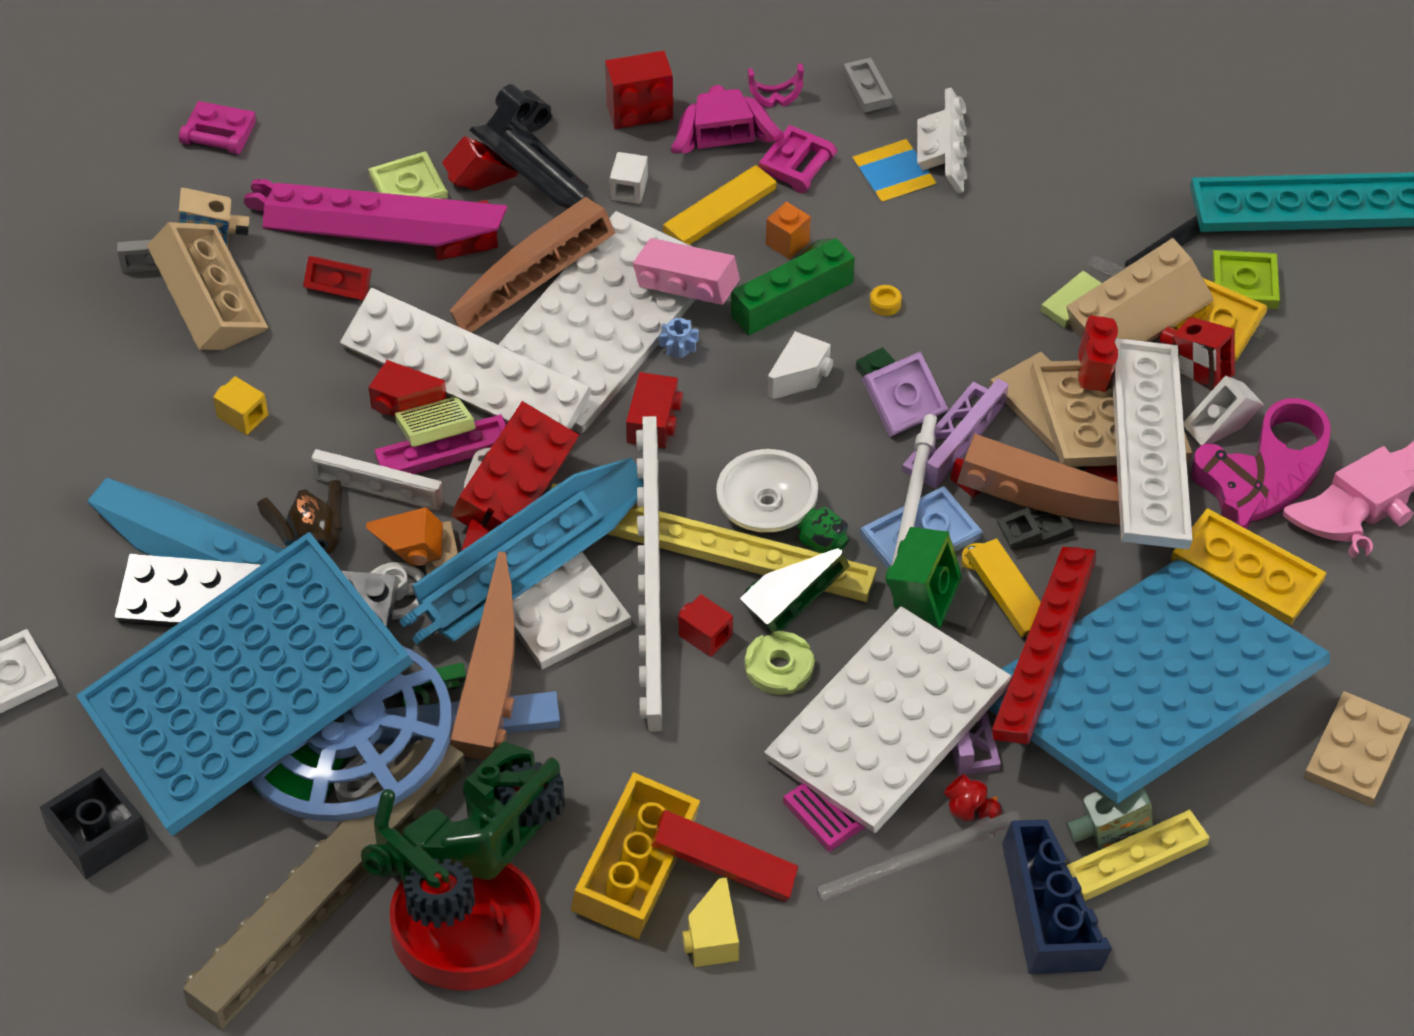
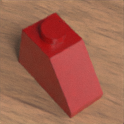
M463 136L442 161L443 166L448 172V179L459 188L464 186L474 191L514 178L519 173L486 144Z
M386 360L368 387L371 408L381 414H389L394 417L397 412L447 399L445 380Z

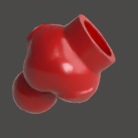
M962 774L950 783L943 792L949 799L951 815L961 821H972L976 810L980 820L985 823H995L1001 817L1002 807L997 801L998 797L987 798L988 788L982 781L970 780L965 774Z

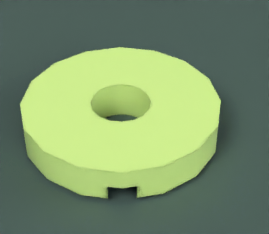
M775 631L774 634L772 633L765 637L761 635L754 639L747 648L744 665L746 675L755 687L765 693L785 695L792 694L806 686L812 678L815 659L809 644L803 638L794 633ZM775 658H784L789 663L784 667H776L771 664V661Z

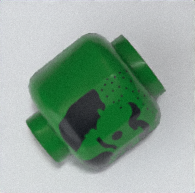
M813 507L797 527L800 530L799 540L801 543L818 553L824 554L835 549L842 551L849 542V538L845 536L848 531V523L827 507H821L818 510Z

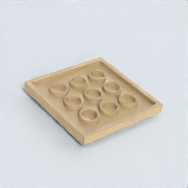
M1079 360L1033 362L1030 373L1060 463L1070 467L1117 465L1112 378L1106 392L1082 389L1078 382V371L1081 365ZM1184 432L1186 462H1189L1192 451Z

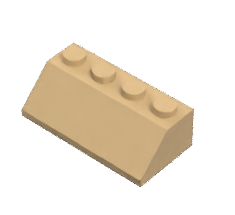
M168 222L149 242L147 247L199 350H224L268 329L216 225Z
M1172 238L1073 301L1066 308L1070 326L1080 339L1082 338L1087 319L1090 315L1113 318L1118 326L1117 338L1151 342L1160 336L1166 327L1172 328L1213 302L1214 299L1192 258Z

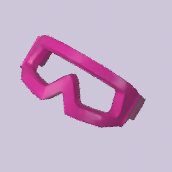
M797 64V72L790 80L774 86L758 83L754 79L753 68H748L750 92L756 101L765 107L772 108L775 103L783 107L789 105L798 98L803 88V64ZM793 85L795 86V89L786 97L777 93ZM757 90L773 92V94L766 98L759 94Z

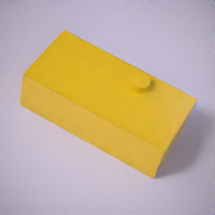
M633 772L574 890L570 911L639 940L678 858L651 846L660 814L667 810L695 822L700 800Z

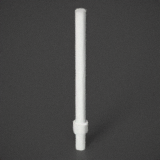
M932 414L924 416L921 433L916 436L914 445L916 456L892 565L897 556L900 541L905 539L909 528L914 527L926 473V463L929 455L933 453L936 443L934 431L937 418Z

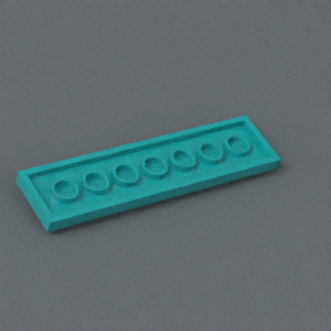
M1414 172L1192 177L1190 182V190L1201 232L1414 226Z

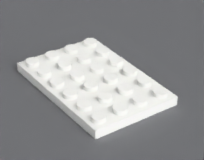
M900 607L764 751V755L770 763L801 784L804 783L829 803L876 834L1005 692L1012 678L1007 672L905 608Z

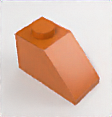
M427 507L366 522V529L410 566H420L427 562L441 559L443 523Z

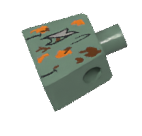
M1144 787L1118 804L1098 790L1083 799L1084 816L1066 822L1073 843L1092 837L1098 850H1101L1152 827L1151 802Z

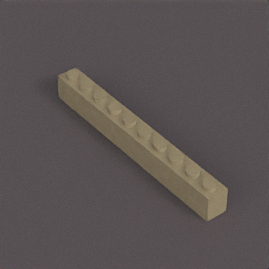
M424 738L422 741L415 742L410 748L408 755L399 765H393L389 769L396 782L406 777L422 761L434 740ZM449 744L443 760L432 776L417 791L393 806L389 828L397 830L403 836L405 827L429 812L465 775L464 753ZM379 784L375 789L369 790L363 798L373 796L383 791V788ZM376 814L359 819L339 821L336 830L326 840L323 839L316 844L310 857L302 865H297L291 870L287 880L277 891L270 892L265 897L262 906L251 917H246L239 924L236 933L226 943L220 944L213 951L211 959L200 970H195L190 974L182 988L189 1008L220 1031L225 1028L370 875L363 866L361 851L366 845L376 844L374 831Z

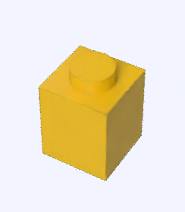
M236 376L226 385L221 386L213 396L217 418L245 435H248L269 415L265 394Z

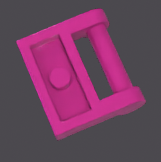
M198 101L186 125H183L180 129L179 142L187 145L197 143L228 149L229 153L239 155L257 121L256 113Z
M789 125L783 132V139L773 144L760 160L759 167L769 176L790 184L795 191L805 193L811 186V180L825 162L832 160L836 155L837 148L833 143ZM811 150L817 152L802 173L796 171V168Z

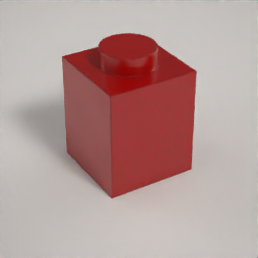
M702 594L692 603H686L678 614L679 636L710 658L733 636V615Z

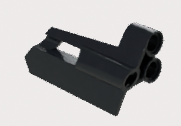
M513 84L503 87L496 97L495 103L498 109L486 125L472 126L469 131L557 205L566 209L570 208L582 200L589 186L532 133L549 123L553 116L551 114V107L531 90L522 92Z

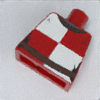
M1192 317L1178 330L1169 326L1163 330L1160 343L1178 345L1179 370L1181 374L1210 391L1225 376L1232 378L1235 375V329Z

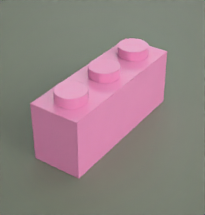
M654 238L648 240L633 262L639 287L721 305L725 303L740 280L734 255Z

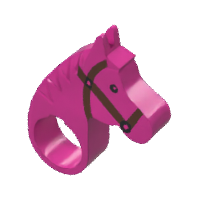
M1300 398L1280 400L1274 403L1264 416L1258 439L1257 456L1242 453L1227 454L1222 447L1216 444H1202L1194 455L1191 467L1192 479L1218 499L1222 510L1221 516L1247 529L1252 521L1261 520L1280 512L1300 498L1310 488L1320 472L1327 452L1331 431L1330 421L1326 413L1313 402ZM1284 422L1298 423L1310 429L1316 436L1317 442L1311 446L1303 447V450L1290 449L1274 436L1271 428Z

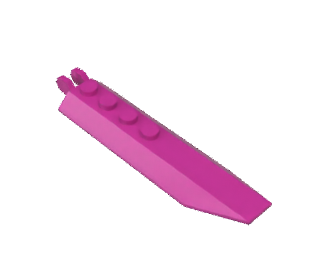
M259 178L252 181L250 188L252 192L246 193L243 202L247 208L264 211L263 229L435 247L497 231L508 208L507 205L290 183L273 184L267 179L260 180Z

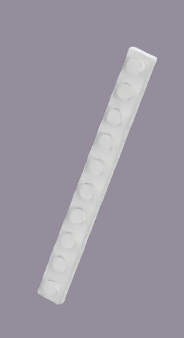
M656 416L643 417V430L636 431L637 450H643V458H637V479H644V487H637L638 507H644V516H637L638 536H644V545H638V566H645V575H638L639 596L645 595V605H639L638 612L639 626H645L646 635H639V656H646V666H639L640 687H646V697H640V719L647 718L648 732L662 731L658 434Z

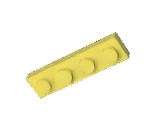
M1187 810L1072 862L1067 867L1072 877L1077 878L1082 888L1080 893L1084 901L1207 846L1210 837L1191 810Z

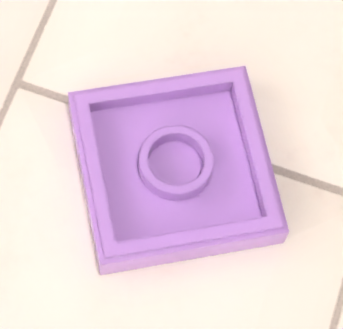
M921 351L861 378L889 438L923 423L924 416L927 414L937 417L949 410Z

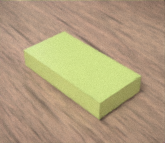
M1082 271L1042 303L1041 312L1066 328L1070 325L1066 306L1102 283L1085 271Z

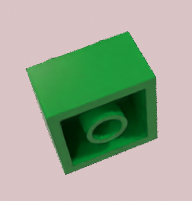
M910 527L905 539L899 543L893 565L887 569L886 585L890 588L895 609L898 610L900 607H903L937 629H940L962 580L961 570L948 531Z

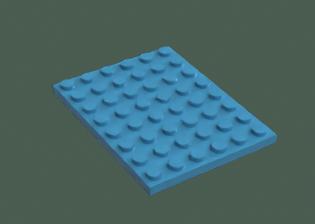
M308 532L81 691L76 697L166 830L173 836L414 662L313 535Z
M1176 559L1072 625L1030 740L1118 804L1330 664V652L1195 566ZM1019 658L1002 668L1003 671L1011 675V678ZM1007 689L989 708L995 715H998Z

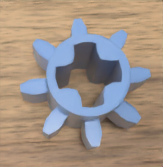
M674 318L668 324H662V333L659 334V346H666L667 356L683 358L690 351H696V342L699 341V330L691 329V320Z

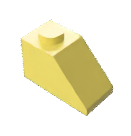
M727 877L718 879L689 914L688 931H682L685 954L692 953L694 967L739 961V940Z

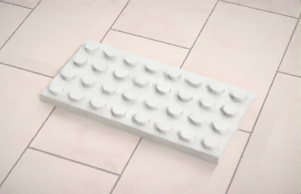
M617 211L609 218L616 234L566 267L498 344L588 385L592 389L588 400L572 427V430L582 435L658 346L659 334L662 333V324H668L674 318H681L696 300L639 287L633 262L650 238L687 246L690 245Z

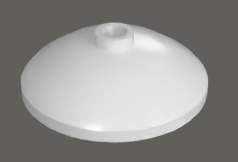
M776 449L754 450L736 457L722 470L716 487L717 501L725 516L736 525L756 532H777L799 524L805 515L815 507L818 498V482L811 467L798 456Z

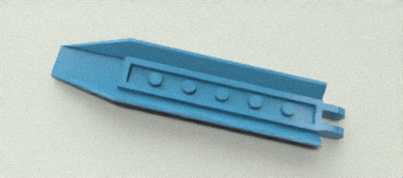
M630 457L573 474L413 584L412 588L419 606L399 621L401 625L405 628L416 622L424 613L428 616L432 624L415 634L412 639L416 645L422 643L437 631L453 642L462 637L481 622L499 551L506 553L512 586V599L514 600L615 529L637 502V487H644V479H637V464Z
M107 477L87 500L88 504L137 551L149 556L264 564L284 550L277 545L177 501Z

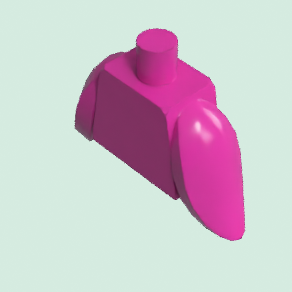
M715 85L709 89L708 93L699 94L697 96V103L691 104L683 112L676 138L671 146V152L674 154H686L695 148L696 142L698 149L755 142V137L762 142L770 143L783 139L784 133L775 125L767 111L758 101L751 97H743L738 89L725 90L723 86Z

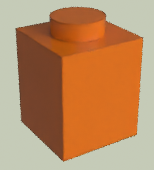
M786 201L766 219V245L790 260L810 242L811 216Z

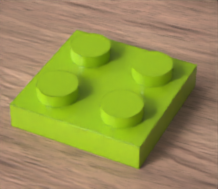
M1213 250L1212 278L1214 283L1267 305V309H1278L1280 295L1277 253Z

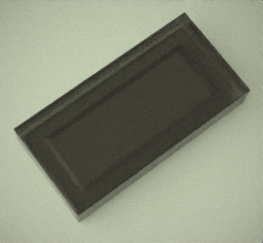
M962 567L961 581L941 626L971 636L991 592L975 570Z

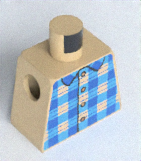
M181 188L178 223L216 225L227 248L229 234L248 235L249 216L230 215L231 199L229 197Z

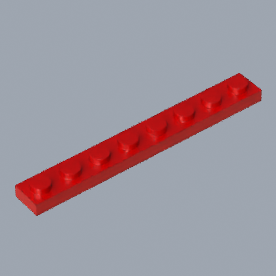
M1062 546L993 725V740L1029 744L1095 566L1096 550Z

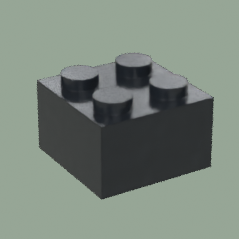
M103 768L39 807L47 831L85 879H88L148 840L142 815Z

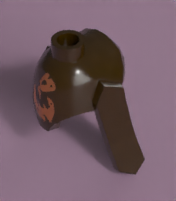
M331 480L328 482V500L326 503L306 489L298 491L287 519L269 498L266 497L257 502L260 514L273 526L284 545H291L310 532L327 554L335 550L339 542V532L343 530L341 518V481Z

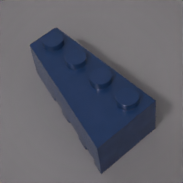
M1048 820L1011 821L1002 842L1028 973L1101 971L1112 947L1107 937H1102L1097 927L1098 920L1092 908L1088 909L1080 893L1082 888L1077 878L1072 877L1066 865L1067 858Z

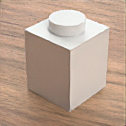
M617 152L609 178L610 200L641 204L648 180V156Z

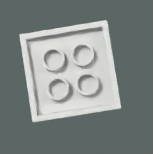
M583 552L513 600L515 634L541 670L631 625V616Z

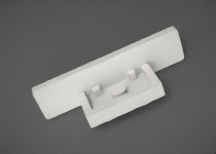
M950 87L945 89V110L917 119V163L922 171L945 163L946 178L957 194L964 192V180L967 179L964 167V158L967 156L964 135L967 132L963 121L966 106L961 96L957 97Z

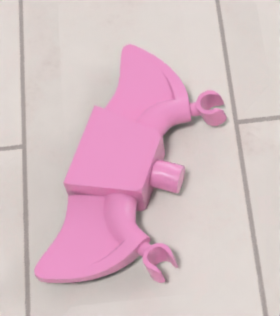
M1414 441L1407 447L1392 453L1385 446H1382L1337 471L1332 485L1316 498L1286 506L1283 516L1301 529L1317 536L1336 541H1352L1348 549V554L1352 558H1356L1359 554L1357 546L1362 547L1365 555L1368 557L1373 549V543L1368 537L1363 536L1364 533L1361 526L1363 521L1368 524H1375L1389 516L1398 526H1402L1413 516V511L1406 504L1408 503L1410 493L1414 492Z

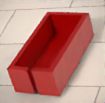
M521 401L460 494L450 516L469 527L473 519L481 524L486 512L489 511L492 513L486 529L492 531L546 493L570 455L579 434Z

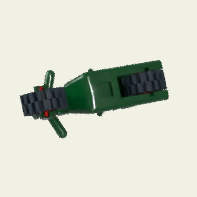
M503 741L468 778H465L463 795L465 796L468 818L452 822L440 810L432 809L405 827L403 836L397 830L389 828L395 793L391 789H385L380 795L374 819L376 844L366 845L361 851L364 868L375 876L387 877L390 874L394 877L401 876L404 884L408 915H412V920L416 923L421 920V924L428 927L430 922H433L434 928H441V922H446L447 926L454 925L453 919L455 918L459 922L463 921L465 914L470 915L473 911L472 906H475L473 879H494L536 832L546 824L547 820L552 822L556 819V814L561 815L563 812V807H565L563 777L560 775V764L555 758H548L543 765L541 762L535 763L534 751Z

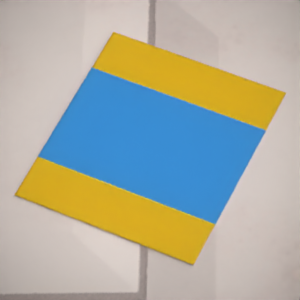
M907 139L852 157L882 202L937 184L928 169L922 171L917 163V153Z

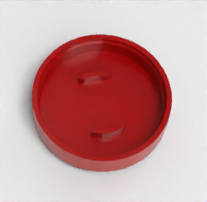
M508 863L494 879H473L475 906H472L473 911L470 915L465 914V919L461 922L456 918L453 919L454 925L447 926L446 922H441V928H434L433 922H430L428 927L421 924V920L417 923L412 920V915H408L404 884L401 880L392 896L389 911L391 943L399 961L420 980L449 990L469 991L488 988L514 976L532 958L540 938V900L534 885L521 870Z

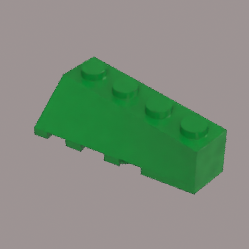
M837 238L816 240L795 259L733 289L731 292V317L749 336L852 284L855 257Z

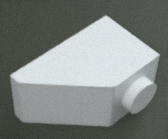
M795 331L768 375L767 397L776 399L816 388L822 377H828L832 369L833 359L830 358L831 344Z
M1225 376L1184 421V427L1200 445L1214 443L1242 429L1264 404L1245 383Z

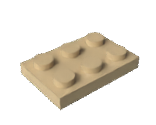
M1343 691L1306 769L1304 779L1372 807L1411 718Z

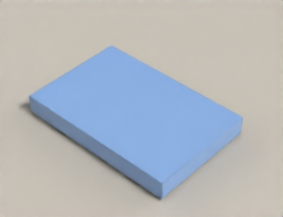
M945 486L920 498L914 527L948 531L955 552L982 539L983 531ZM904 506L860 528V536L887 569L892 565Z

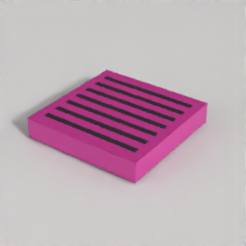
M804 783L783 796L784 805L828 852L865 828Z

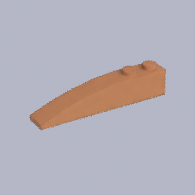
M584 197L511 249L480 277L450 309L456 326L472 333L616 234L605 208Z
M974 434L957 481L958 484L1047 513L1092 522L1120 525L1118 483Z
M500 551L496 559L450 738L451 745L464 753V757L484 761L503 741H506L507 730L502 729L505 718L511 719L515 698L510 697L515 647L512 586L506 553Z

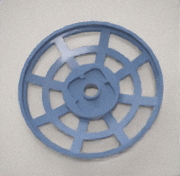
M403 647L412 661L423 670L405 676L401 673L392 678V681L384 684L343 713L351 715L349 720L343 723L332 721L251 779L252 786L265 800L278 809L296 817L315 821H345L376 814L382 791L356 801L325 803L329 783L353 781L370 774H374L383 791L385 789L394 791V805L400 803L417 791L432 776L443 760L450 744L453 730V708L447 687L438 671L425 658L411 649ZM430 681L434 684L440 703L438 727L417 721L418 704L412 687ZM402 691L406 702V716L386 714L383 699ZM384 729L400 731L394 742L379 755L373 745L381 737ZM412 735L434 740L422 761L406 777L396 782L386 765L391 763L404 750ZM306 744L312 751L320 755L317 768L300 763L291 754ZM360 754L366 762L349 769L332 770L335 758H347ZM279 763H282L285 768L295 775L314 781L310 801L300 800L281 792L268 783L264 776Z

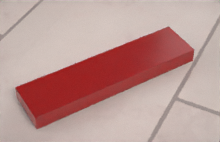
M664 810L660 814L651 844L656 849L786 902L790 898L798 865L670 811Z

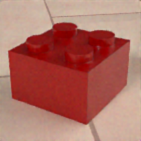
M665 50L605 60L606 105L614 129L673 119V74Z

